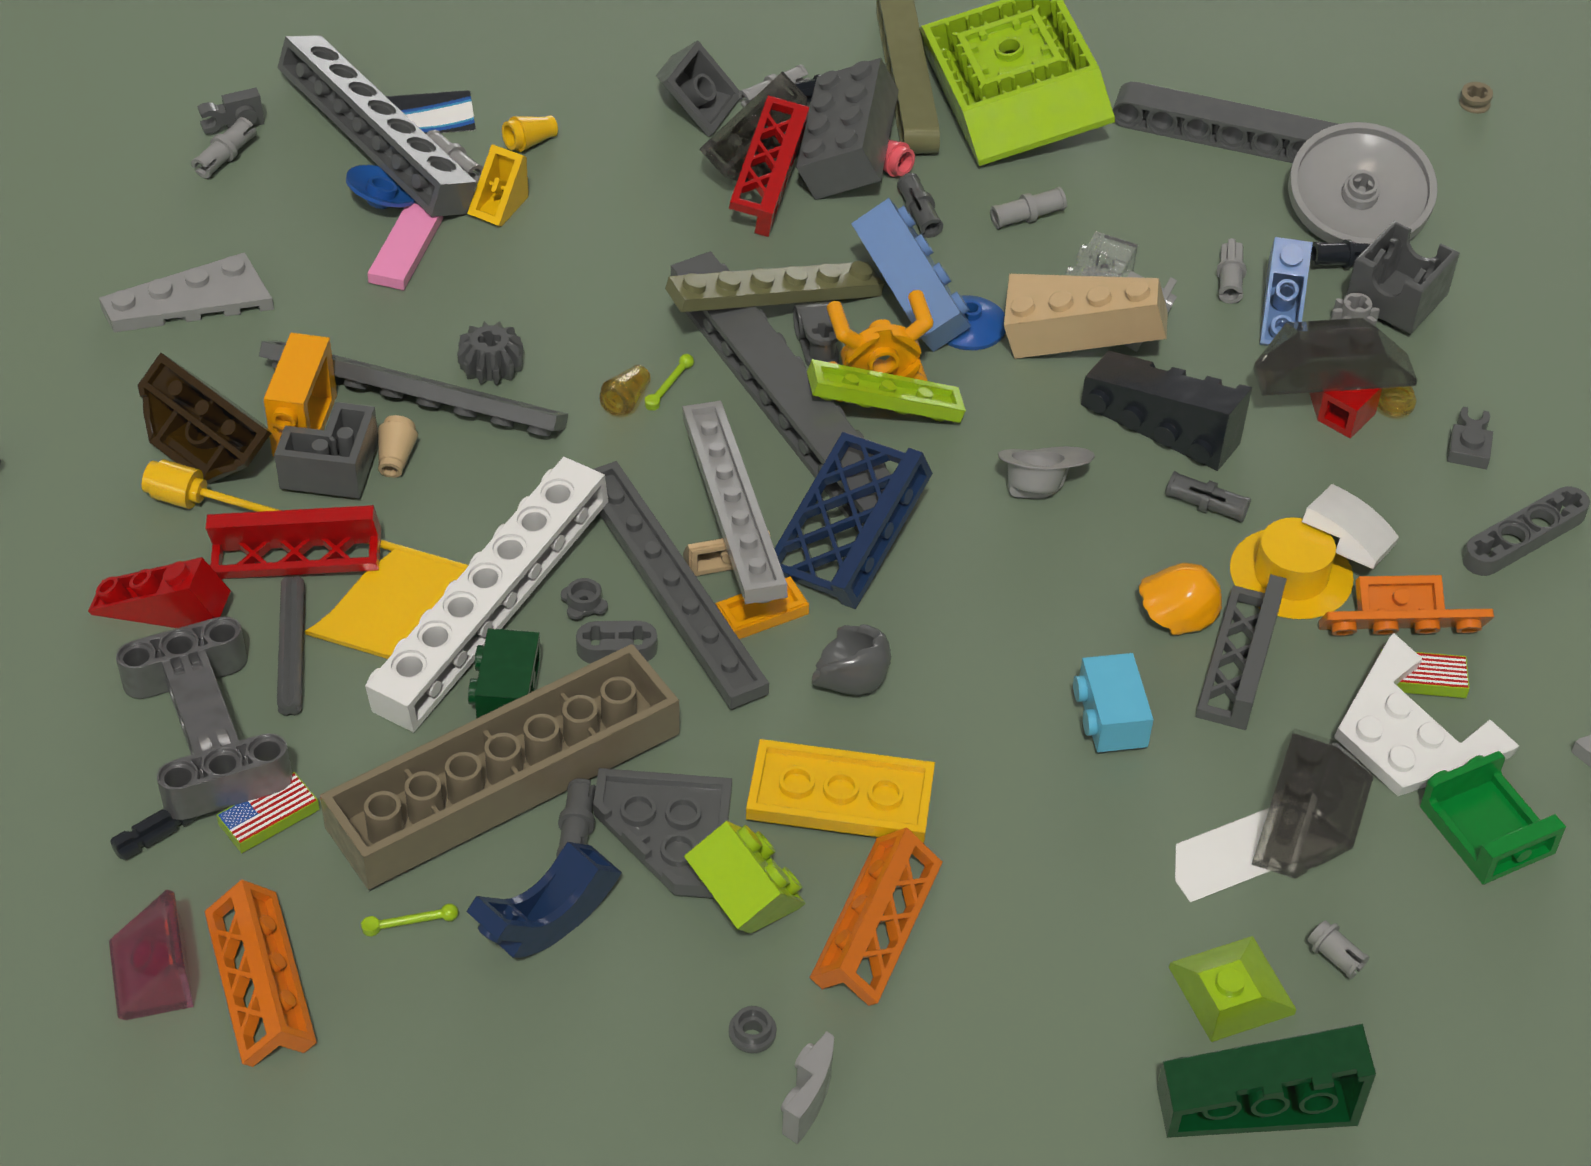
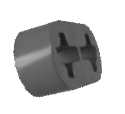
M593 621L582 625L576 634L577 654L587 663H593L630 644H633L648 662L653 659L658 649L656 629L645 621ZM640 639L643 641L642 644L636 645L634 640ZM600 640L599 645H591V641Z

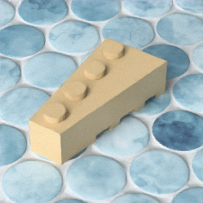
M1009 274L1004 328L1014 359L1167 339L1168 311L1159 278Z

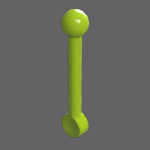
M683 354L680 356V364L656 393L645 397L646 409L651 411L659 409L662 396L685 369L693 366L694 358L692 355Z
M448 903L439 910L379 920L374 916H368L362 920L361 928L364 935L372 937L377 935L380 929L441 918L445 921H453L458 917L459 910L456 905Z

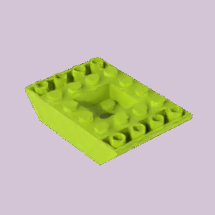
M1000 0L922 25L919 28L925 54L979 166L1115 122V116L1100 68L1063 0Z

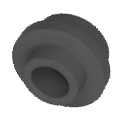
M744 1007L733 1016L729 1023V1038L732 1044L741 1051L747 1053L762 1052L768 1049L775 1041L776 1023L772 1016L761 1007ZM748 1030H757L759 1033L748 1034L745 1032Z

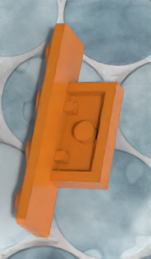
M1442 575L1359 576L1355 580L1358 611L1326 612L1318 623L1319 630H1331L1332 635L1336 636L1352 635L1357 633V629H1373V633L1376 635H1389L1399 632V628H1414L1417 634H1432L1439 632L1440 628L1456 627L1457 633H1474L1481 631L1482 626L1494 618L1493 609H1445Z

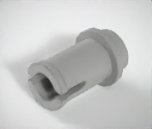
M1325 920L1315 928L1308 938V942L1313 945L1312 952L1315 954L1321 952L1345 973L1347 978L1352 979L1357 974L1355 970L1360 972L1370 957L1339 932L1340 926L1337 923L1331 925Z

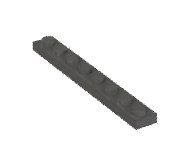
M278 340L262 341L259 357L271 359V366L276 368L286 342ZM332 354L335 376L345 378L343 384L349 387L367 389L369 384L381 387L380 394L401 399L404 397V393L416 396V403L434 408H440L441 403L454 406L453 412L456 414L477 417V412L491 415L490 422L513 427L514 422L527 424L528 432L543 436H551L552 431L566 428L568 413Z
M614 461L594 468L593 470L605 474L608 503L599 514L729 708L732 709L768 695V680L618 462Z

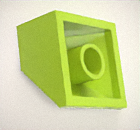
M1253 936L1191 955L1169 964L1170 971L1211 1042L1295 1015L1297 1009Z

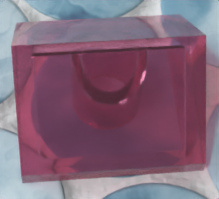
M166 889L109 940L117 1016L119 1019L131 1020L194 1007L184 932L175 893Z

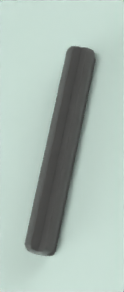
M286 576L281 581L277 705L278 712L284 716L288 714L297 715L302 710L305 587L304 580L300 576L293 578Z

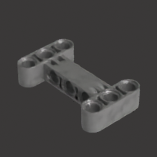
M225 616L209 619L130 641L118 649L116 661L125 693L132 698L140 699L169 692L191 755L165 763L157 772V783L163 808L171 814L173 819L184 820L278 793L290 785L293 778L287 743L284 738L277 734L267 733L239 741L216 680L218 677L239 671L247 662L241 625L236 619Z

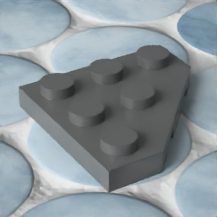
M599 768L593 802L594 815L674 895L714 898L684 855L725 821H729L732 778Z

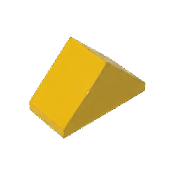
M491 144L467 214L502 227L529 197L527 158L521 154Z

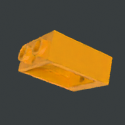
M292 332L289 335L264 396L267 424L271 432L269 437L272 456H274L285 425L324 430L337 397L330 337Z

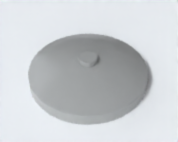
M1350 122L1323 129L1302 145L1291 167L1288 192L1296 215L1313 234L1328 243H1342L1343 240L1349 239L1353 243L1371 244L1393 221L1412 229L1409 240L1415 237L1424 228L1433 211L1437 198V179L1433 166L1425 153L1403 134L1378 124Z

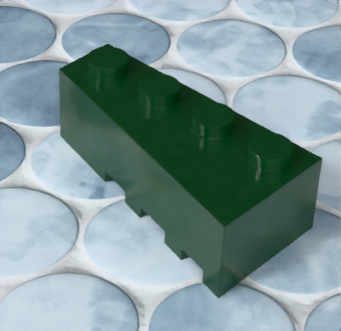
M1357 1024L1163 1061L1157 1091L1167 1138L1350 1127L1359 1125L1376 1072L1363 1024Z

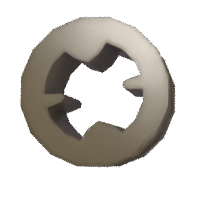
M1467 83L1461 90L1459 104L1467 112L1485 113L1491 106L1493 90L1485 83Z

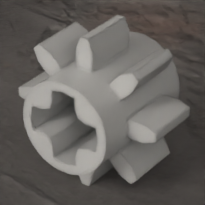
M1350 293L1345 296L1344 300L1336 299L1330 325H1338L1337 331L1343 338L1358 340L1363 338L1365 333L1371 335L1374 333L1380 309L1372 308V300L1368 296L1361 293Z

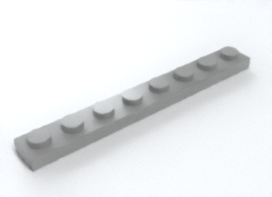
M722 401L682 406L683 420L745 604L767 603L776 599L788 598L786 579Z

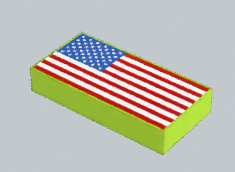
M1416 652L1422 658L1419 667L1397 684L1404 693L1467 698L1470 689L1467 657Z
M295 772L292 773L293 778L290 785L284 790L231 806L216 814L218 825L241 854L320 810L318 799Z

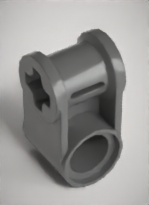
M830 302L794 305L793 321L795 334L800 341L807 366L810 365L812 359L839 363V351L836 345L838 339L827 312V305Z

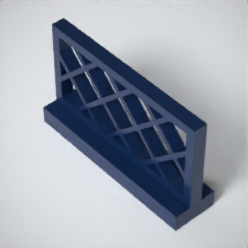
M842 432L774 548L784 577L791 576L793 581L838 597L842 605L856 609L933 474L923 452L908 448L905 453ZM849 447L863 452L865 459L846 467L842 466L841 460ZM887 461L898 463L893 474L877 479L874 470L875 466ZM869 469L873 482L850 490L847 477ZM842 480L845 493L824 501L822 492L825 487ZM876 492L878 501L875 506L858 513L854 500ZM849 503L853 516L831 524L827 511ZM822 513L826 526L804 535L802 527L805 521ZM857 526L859 534L855 541L839 547L835 534ZM830 537L833 550L812 558L808 544ZM803 548L805 561L793 566L781 564L788 552ZM834 560L838 561L839 569L831 582L817 576L815 568Z

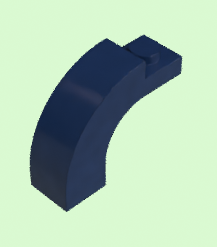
M567 842L545 875L527 891L509 899L476 896L466 912L479 923L477 927L479 932L489 940L496 942L512 958L527 957L551 947L578 927L599 906L622 872L593 846Z

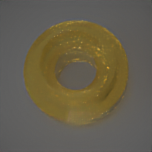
M1390 381L1384 385L1378 407L1383 412L1391 416H1405L1414 410L1416 397L1413 388L1403 381Z

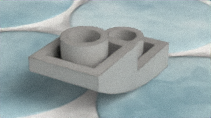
M827 1031L815 1045L812 1043L807 1044L798 1055L795 1062V1068H797L796 1087L788 1093L781 1106V1111L783 1112L782 1134L796 1144L802 1140L817 1118L828 1092L832 1073L834 1036Z

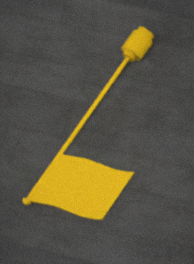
M162 459L159 462L152 460L148 463L143 473L141 485L144 492L149 493L153 499L183 508L191 509L196 503H201L204 497H208L256 512L278 511L275 508L207 489V481L203 478V472L200 469ZM381 540L380 548L391 552L379 561V570L365 572L330 613L305 630V635L388 659L393 654L398 642L408 637L419 624L424 612L434 607L444 595L450 582L457 580L469 565Z

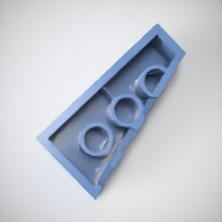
M888 198L851 223L911 323L916 321L908 295L914 290H921L923 292L934 323L933 327L920 338L933 352L971 327L965 316V313L969 311L967 304L958 291L952 294L947 285L951 282L949 275L939 262L935 264L930 255L934 251L922 234L918 235L913 228L916 222L904 205L898 209Z

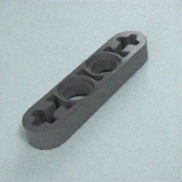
M1565 486L1553 491L1468 540L1462 559L1463 565L1473 574L1488 576L1498 572L1580 525L1585 520L1589 509V496L1581 489L1572 486ZM1531 519H1545L1551 526H1538ZM1502 535H1515L1522 542L1518 544L1510 543Z

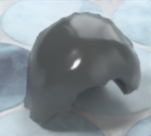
M866 624L838 627L837 638L823 649L821 658L816 664L817 669L813 673L812 684L857 696L876 691L884 681L891 664V649L886 635L879 629Z

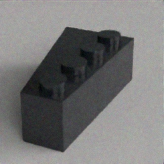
M1108 351L1085 376L1081 405L1218 471L1241 443L1252 387L1239 384L1236 388L1222 385V379L1207 376L1204 380L1186 376V370L1171 367L1170 370L1166 371L1156 368L1152 361Z

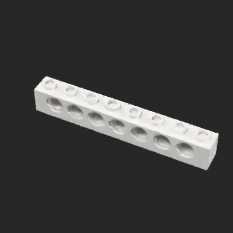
M563 457L553 469H549L544 474L538 487L530 496L522 499L517 511L505 524H501L497 528L492 540L481 552H477L472 557L469 566L460 577L450 582L444 595L434 607L424 612L419 624L408 637L398 642L393 654L382 667L375 669L371 673L365 687L373 713L413 733L418 729L475 661L477 646H484L488 628H503L608 503L605 474L566 457Z

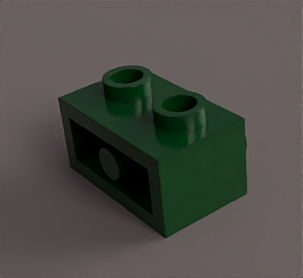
M488 628L484 646L478 645L476 649L475 671H479L478 679H470L468 690V704L475 705L476 719L536 690L541 664L540 632Z

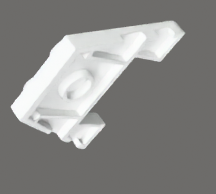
M1394 633L1389 637L1338 727L1334 738L1397 796L1426 787L1427 781L1437 772L1456 769L1465 765L1475 756H1487L1500 751L1505 756V760L1511 758L1519 745L1491 720L1487 721L1460 743L1397 686L1400 681L1419 667L1422 658Z

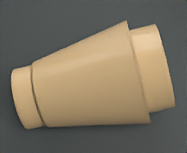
M399 415L389 416L378 428V471L386 477L396 478L402 475L418 438L415 423L407 417Z

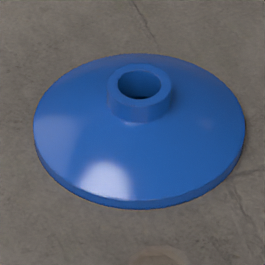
M359 165L352 167L347 172L346 183L355 194L367 200V203L372 207L378 209H386L388 207L399 208L411 206L416 202L379 166Z
M962 295L961 297L969 308L965 316L971 327L946 344L962 350H982L1000 342L1006 333L1004 328L1005 313L988 299Z

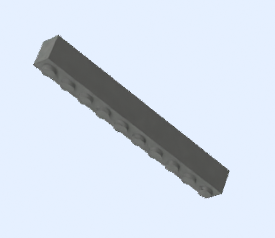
M711 251L671 265V276L729 271L728 267L724 263L721 264ZM753 306L685 312L814 478L818 475L842 432L865 439L863 434L859 430H855L847 421L844 411L839 405L812 395L805 363L801 357L795 356L789 349L784 336L780 332L776 333L768 323L763 310ZM849 447L841 460L842 466L846 467L865 459L863 452ZM885 463L874 467L877 479L891 475ZM869 469L847 477L850 490L873 482ZM842 480L829 484L824 489L830 498L845 493ZM874 492L854 500L858 513L873 508L878 501V496ZM849 503L838 507L846 518L853 516ZM854 526L853 528L859 534L857 526Z

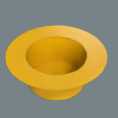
M1295 517L1274 521L1265 530L1253 533L1242 540L1232 554L1230 572L1235 586L1262 593L1266 591L1270 574L1287 578L1277 616L1291 619L1316 618L1324 616L1326 612L1335 611L1345 603L1353 588V571L1347 558L1336 553L1337 547L1331 534L1303 523V518Z

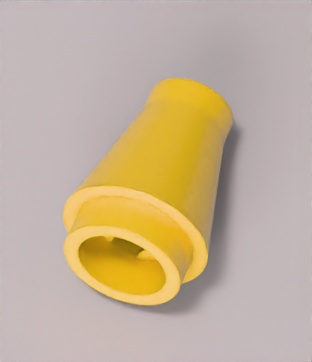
M552 115L545 117L512 116L509 121L504 122L502 125V137L508 149H516L518 152H522L558 134V125Z

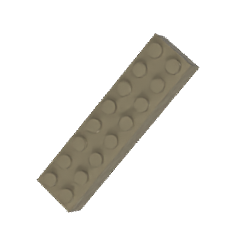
M630 644L320 794L325 829L366 888L370 890L567 791L570 781L577 778L588 780L598 775L599 768L610 769L678 735L679 699L636 647Z

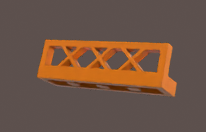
M907 827L876 839L809 977L821 989L844 983L868 1006L879 1002L943 863ZM911 854L924 865V869L918 879H913L909 863ZM902 887L906 907L903 913L897 914L893 893L895 888ZM883 922L886 923L890 941L886 949H880L876 932L879 923ZM864 958H869L873 978L870 985L856 973Z
M241 879L204 912L242 1064L254 1067L278 1046L305 1053L317 1041L277 894L275 891ZM234 908L235 914L229 932H227L223 916ZM241 941L245 951L239 968L236 969L234 959ZM252 979L254 991L249 1006L246 1008L243 998L249 981ZM262 1018L266 1035L255 1043L253 1036L259 1019Z

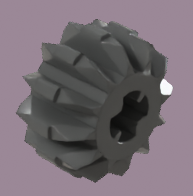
M484 321L482 327L469 326L468 333L460 335L457 359L460 369L464 370L467 379L477 378L480 385L486 381H493L497 385L499 379L512 380L514 372L521 371L522 355L524 354L523 343L521 342V337L515 333L514 327L503 328L500 321L495 325H488Z

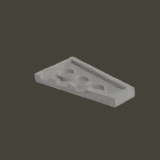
M245 252L99 297L101 309L113 332L163 326L166 320L171 318L183 319L186 322L201 320V314L224 311L225 316L241 314V308L259 306L260 311L274 310L272 297Z

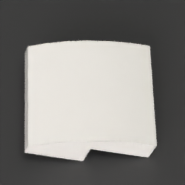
M1333 484L1307 507L1302 520L1303 523L1340 538L1336 548L1337 554L1371 569H1374L1397 544L1399 538L1393 528L1373 508L1358 497Z

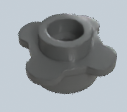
M576 579L561 591V599L567 602L568 605L567 615L572 619L578 620L582 617L591 616L594 613L603 614L608 609L607 601L601 597V585L592 579Z

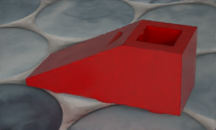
M200 557L187 561H177L173 564L152 569H143L139 572L117 577H108L98 585L88 612L94 616L180 628L220 617L231 590L205 559Z

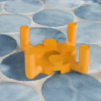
M914 290L908 295L916 321L907 328L891 324L886 319H879L872 322L868 329L859 334L850 329L841 302H830L827 305V312L836 338L845 344L841 350L843 365L928 381L920 360V354L922 353L918 339L933 327L934 322L923 292L921 290ZM885 355H889V356H890V357H889L888 359H886V360L878 359V358L881 357V356H885Z

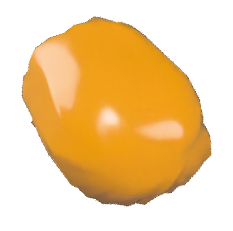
M1186 562L1173 565L1153 575L1144 577L1139 585V593L1144 599L1142 604L1148 611L1150 618L1159 625L1169 628L1171 635L1201 631L1212 625L1220 616L1222 609L1220 585L1208 569L1202 565Z

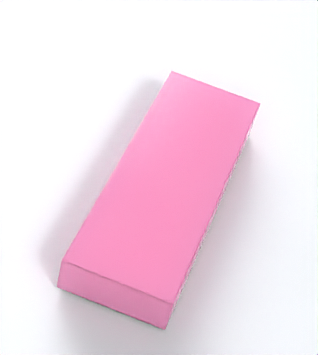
M415 203L404 207L367 273L368 283L405 290L438 230L443 216L431 217L419 204Z

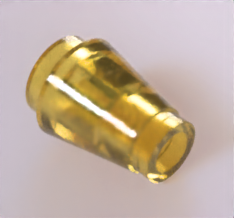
M634 365L605 381L599 395L603 408L613 415L630 413L650 382L651 377L648 370L641 365Z

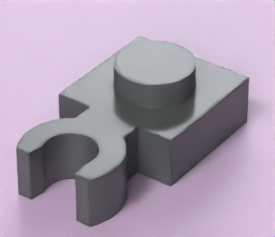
M256 87L221 95L223 104L216 105L207 102L197 106L201 118L212 116L207 120L200 121L204 133H214L223 125H226L229 129L240 117L248 119L253 124L251 127L264 124L261 97Z
M1462 407L1457 424L1453 425L1447 462L1487 470L1493 439V431L1487 430L1490 420L1489 411H1484L1481 419L1474 420L1468 416V407Z

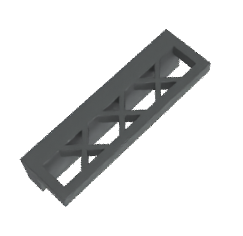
M1270 574L1265 593L1233 585L1198 704L1196 718L1242 730L1247 729L1287 578ZM1237 602L1261 607L1260 613L1245 618L1236 607ZM1243 631L1251 643L1236 649L1228 636ZM1234 662L1243 674L1227 680L1219 667ZM1225 693L1234 704L1233 712L1209 706V699Z

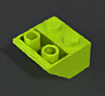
M725 821L684 855L685 859L738 930L751 934L799 910L806 904L798 893L802 889L799 880L786 866L781 869L771 857L776 852L772 844L760 831L754 833L747 825L740 827Z

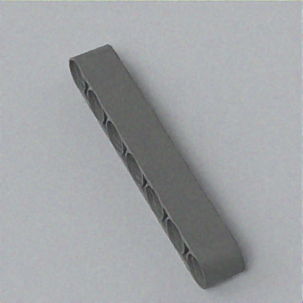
M1135 81L1124 83L1121 86L1112 109L1115 122L1124 128L1293 163L1299 149L1314 134L1328 127L1338 125L1337 123Z

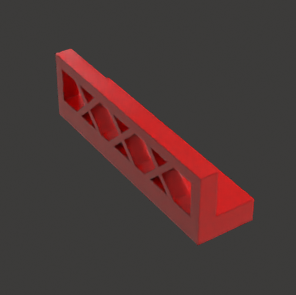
M769 95L767 96L729 204V209L756 216L755 233L766 237L770 235L802 142L810 108ZM771 110L789 114L791 118L776 124L770 113ZM775 136L781 146L767 150L761 140ZM765 162L772 172L758 177L751 167ZM756 189L762 197L761 204L741 199L742 193Z
M374 505L207 514L206 531L212 543L210 566L221 579L379 570L381 526ZM369 543V557L350 558L344 553L354 544ZM313 546H325L329 550L320 560H308L303 555ZM272 548H283L288 552L278 562H266L262 558ZM241 550L247 555L237 564L222 565L223 551Z

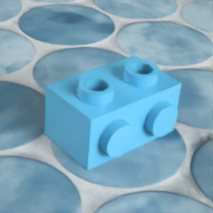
M1126 653L1082 658L1080 675L1074 676L1073 690L1076 701L1083 702L1085 709L1083 711L1084 731L1087 736L1092 735L1097 753L1148 747L1154 719L1134 654Z

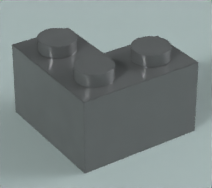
M335 402L325 430L285 425L274 453L279 488L360 498L378 445L375 407Z

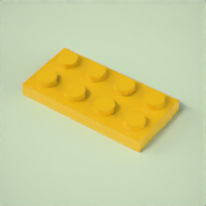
M760 739L746 806V820L872 837H881L907 827L924 843L935 762Z

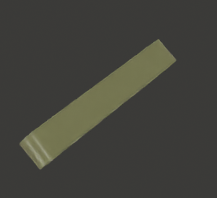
M876 0L877 21L885 65L899 90L894 112L899 141L907 143L915 154L939 153V123L914 0Z

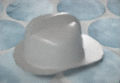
M1068 446L1033 450L1007 449L998 452V457L1007 462L1009 493L1014 497L1034 499L1046 498L1056 493L1063 486L1070 467L1087 464L1095 458L1094 452L1088 449Z

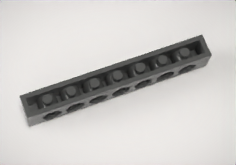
M285 36L277 68L431 217L467 214L477 182L322 36Z

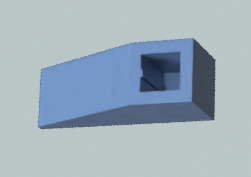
M1279 237L1274 238L1265 284L1260 345L1298 350L1313 242Z

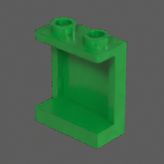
M1500 751L1487 756H1475L1465 765L1451 771L1442 770L1437 772L1427 781L1420 804L1423 812L1482 885L1556 854L1566 826L1556 814L1541 820L1502 775L1501 769L1505 756Z

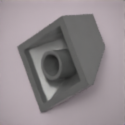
M698 40L672 55L656 75L664 87L708 137L715 132L739 100L740 90Z

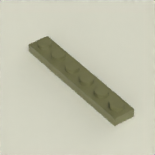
M855 261L853 263H824L813 266H789L772 269L757 268L755 270L722 271L705 274L689 273L687 275L669 276L665 289L681 312L876 297L881 296L885 284L868 261Z

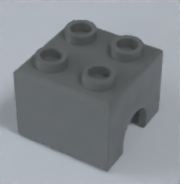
M1393 221L1356 258L1347 295L1350 293H1361L1368 296L1372 300V308L1380 309L1378 318L1390 323L1398 330L1411 334L1448 295L1460 253L1440 244L1435 257H1422L1411 247L1409 239L1412 229Z

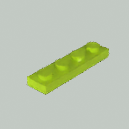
M814 359L811 360L807 370L812 395L824 400L845 401L866 408L877 407L893 410L899 414H915L930 417L936 421L947 420L961 423L966 412L959 387Z

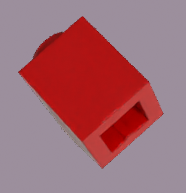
M1318 350L1312 354L1306 383L1316 418L1319 422L1351 439L1376 414L1383 386Z

